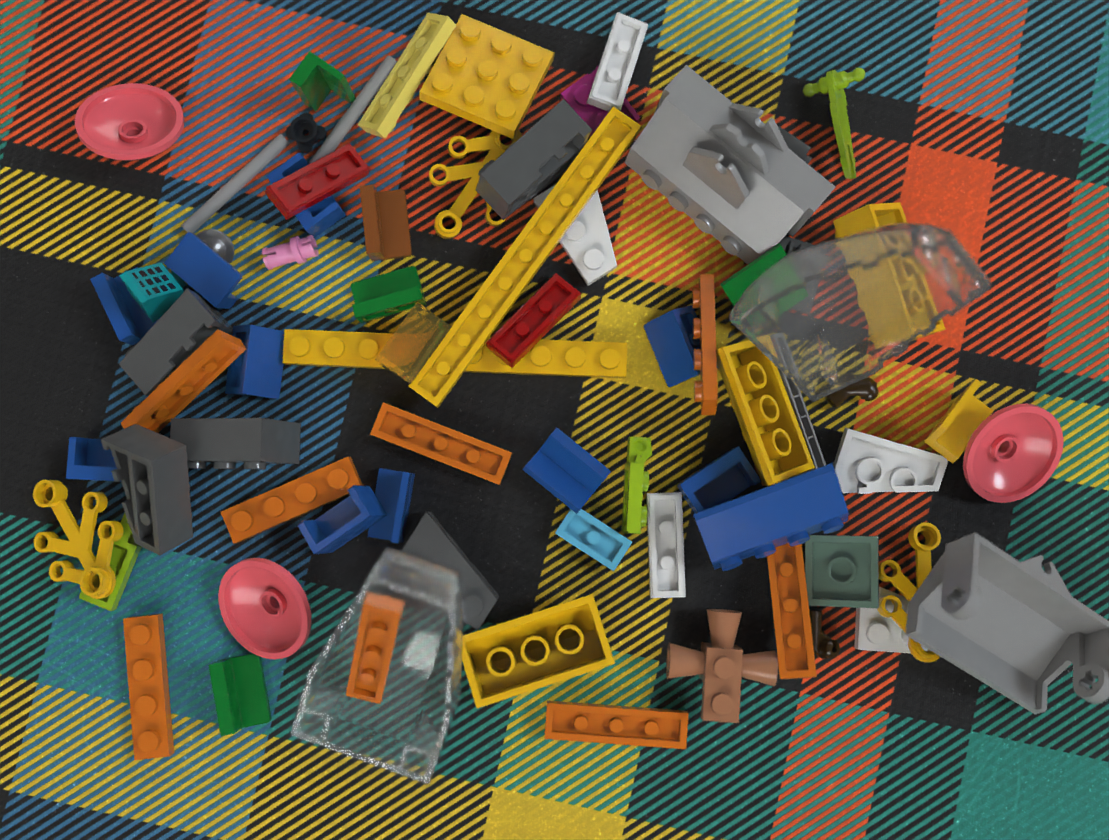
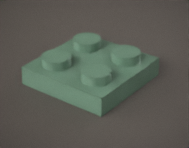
M809 535L810 539L805 542V577L809 606L878 609L879 536Z

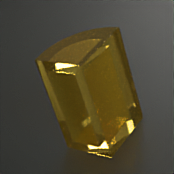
M416 302L376 357L375 362L398 378L411 384L449 332L451 326Z

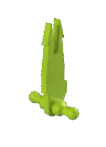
M856 68L848 73L844 70L840 72L832 70L827 72L825 77L820 78L817 83L807 84L803 88V93L806 97H812L819 92L829 94V105L840 153V162L845 179L849 178V180L856 178V167L844 88H847L851 82H860L865 78L863 68Z

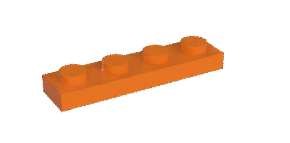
M700 274L699 288H692V308H699V318H693V339H699L700 349H694L693 368L694 370H700V381H694V402H701V415H716L718 388L714 274Z
M217 329L171 375L160 383L143 402L133 409L121 422L122 427L125 429L137 424L159 433L171 422V419H174L246 350L241 339Z
M384 402L370 435L498 485L501 484L512 456L510 451Z
M348 456L221 511V515L233 544H237L350 495L348 492L349 488L353 485L363 486L352 458Z
M789 543L775 547L776 552L767 556L780 680L817 677L802 544L790 546Z
M367 592L363 602L345 696L381 704L405 601Z
M163 613L123 618L134 760L169 757L174 754Z
M547 700L544 739L686 749L688 712L684 710Z

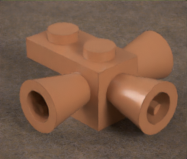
M707 609L711 643L701 642V651L668 643L666 658L667 679L699 675L703 681L701 719L703 721L739 723L741 677L771 686L776 685L778 676L776 650L743 654V650L734 645L742 615L740 611Z

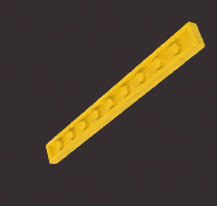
M614 106L408 387L437 408L441 405L641 131L640 124Z
M284 329L283 364L420 370L445 335ZM541 339L513 368L490 351L485 343L465 372L626 378L627 343Z

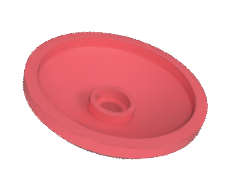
M128 83L104 88L88 97L77 110L75 127L81 142L92 152L110 159L134 161L153 157L173 145L183 131L184 115L182 107L176 98L165 90L146 84Z
M1033 404L1007 406L990 415L974 431L965 449L963 471L968 485L982 498L997 503L1014 502L1037 491L1052 476L1061 459L1064 439L1059 422L1051 413Z
M248 558L227 570L220 583L218 601L223 621L237 642L251 653L266 659H283L298 651L309 637L312 616L307 596L296 578L281 565L263 558Z

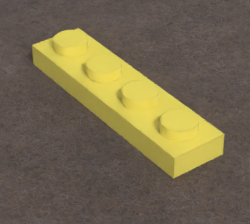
M427 13L359 121L358 126L365 132L386 139L388 134L395 128L401 113L413 99L416 89L423 78L430 72L433 62L456 27V24L449 16Z

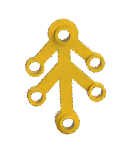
M519 129L514 139H511L512 143L510 145H503L500 142L502 134L492 130L489 136L466 139L463 136H454L449 141L448 152L456 159H461L470 152L489 151V153L482 162L451 167L435 164L431 167L429 180L438 187L444 186L449 181L471 178L450 210H443L436 216L434 229L440 237L451 239L458 235L462 228L461 217L478 193L476 187L480 177L478 175L479 171L489 161L497 160L514 142L522 137ZM461 142L465 150L462 153H457L453 150L452 144ZM435 170H442L446 178L442 181H437L433 177V172ZM486 202L487 211L485 219L487 223L491 226L501 225L505 219L501 218L500 221H493L490 218V211L493 209ZM446 217L452 218L455 222L454 228H444L442 220Z
M58 480L39 481L33 490L34 501L39 507L52 508L68 540L59 538L55 532H39L34 538L35 549L40 553L55 552L76 557L84 570L74 568L72 562L68 560L54 561L49 567L50 578L55 582L69 581L80 584L82 592L94 599L108 597L113 592L116 584L115 573L110 567L114 542L122 538L124 530L119 521H103L97 531L100 541L95 557L92 552L98 513L103 512L107 507L108 500L106 495L102 492H87L83 496V514L79 527L66 503L68 497L67 487ZM94 498L96 499L95 507L93 505ZM110 527L112 528V534H111V536H110V534H109V528H110Z
M927 522L914 526L908 534L909 543L915 549L916 587L901 572V568L896 561L886 560L879 563V579L883 582H891L908 602H910L931 572V550L938 547L941 541V534L938 528ZM918 533H921V534L924 535V537H925V544H924V545L921 544V543L918 541V538H917V534H918ZM885 565H888L892 568V577H888L885 574ZM894 595L881 597L879 599V608L877 609L880 615L887 618L891 617L906 632L907 613L902 609L900 599ZM886 600L891 601L894 605L892 613L888 612L885 608ZM909 637V650L917 660L921 662H934L941 657L929 649L927 651L923 650L921 644Z

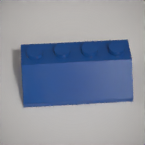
M831 463L693 515L714 569L722 568L723 571H727L742 565V560L754 555L757 559L767 557L776 552L775 547L789 543L790 546L800 545L810 539L809 535L823 530L824 534L838 531L844 527L843 523L848 521L849 512L835 468Z

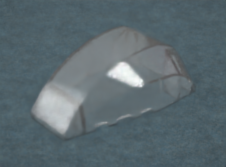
M897 223L872 227L791 252L767 268L744 291L730 312L729 320L812 402H815L875 374L883 368V362L892 355L898 357L908 349L909 342L920 334L926 336L936 329L937 321L947 314L950 316L955 315L990 289L991 283L951 231L929 224Z
M387 547L309 670L290 735L429 785L460 700L463 644L460 572ZM367 592L405 601L381 704L345 696L363 602Z

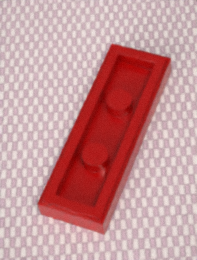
M349 143L267 186L265 194L287 220L368 176L370 168Z
M555 273L486 342V347L513 368L581 299V293Z

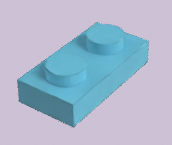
M570 509L555 534L612 571L616 569L632 544L631 540L583 509L577 514Z

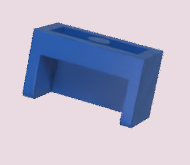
M299 152L266 175V177L273 184L309 164ZM331 195L295 216L304 229L315 238L345 217L346 214Z
M69 438L66 479L114 481L111 471L117 469L111 449L104 450L101 439Z
M737 446L676 486L682 492L683 497L694 514L728 502L747 488L759 484L761 479L739 446Z
M353 485L348 489L350 496L316 520H303L298 524V528L313 554L333 553L387 516L370 486Z

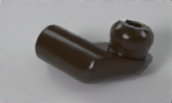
M847 376L824 397L832 407L837 408L849 396H860L865 401H872L878 396L879 389L877 388V383L870 377Z
M809 610L814 653L822 659L836 658L840 652V646L836 640H832L821 630L822 611Z

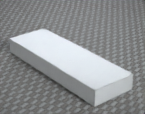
M617 12L586 102L587 104L608 112L613 106L621 111L649 24Z
M682 492L646 493L650 598L686 597Z

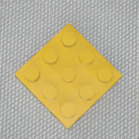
M461 14L455 29L448 38L419 91V100L514 139L553 62L554 52Z

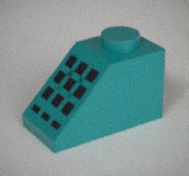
M162 263L125 271L119 275L133 299L152 322H155L165 314L184 293L183 288L187 286L183 279L172 270L169 272Z

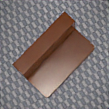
M373 184L360 186L366 254L372 261L411 257L412 248L405 191L400 189L377 192Z

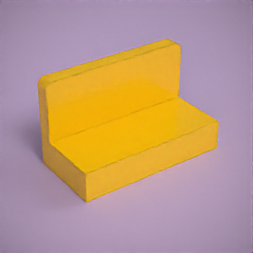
M977 379L958 396L924 441V443L952 464L962 455L978 426L993 413L991 408L973 396L982 384Z

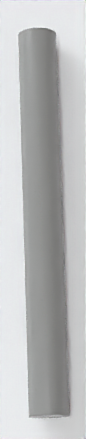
M386 56L309 161V164L336 150L395 66L397 61L393 57Z
M280 133L181 225L187 233H194L290 144L287 139Z

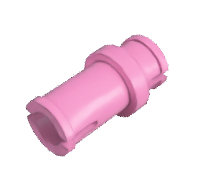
M312 235L301 239L299 236L290 238V242L263 248L262 255H267V257H263V261L268 270L293 262L298 264L306 263L307 258L319 255V251L317 249L314 250L318 246Z

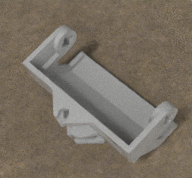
M685 65L664 88L654 115L631 146L625 164L639 174L649 188L658 190L668 198L670 205L674 209L685 212L691 217L701 231L707 234L710 233L720 241L726 252L734 256L737 255L748 265L776 246L787 233L793 237L834 190L835 186L788 148L773 118H770L766 124L760 120L759 117L764 113L762 109L731 102L689 66Z
M972 533L946 544L945 552L908 604L906 636L1034 714L1046 712L1048 685L1072 663L1073 688L1078 696L1092 704L1102 703L1109 698V621L1071 596L1052 562L1044 564V572L1042 568L1044 558L1042 555L1019 562L977 533Z

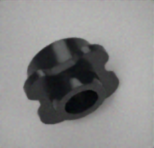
M302 113L299 117L295 118L291 125L286 128L285 132L289 140H294L299 145V150L302 153H310L313 150V145L319 140H324L327 135L326 129L323 126H318L310 113ZM305 130L309 131L307 136L303 135Z

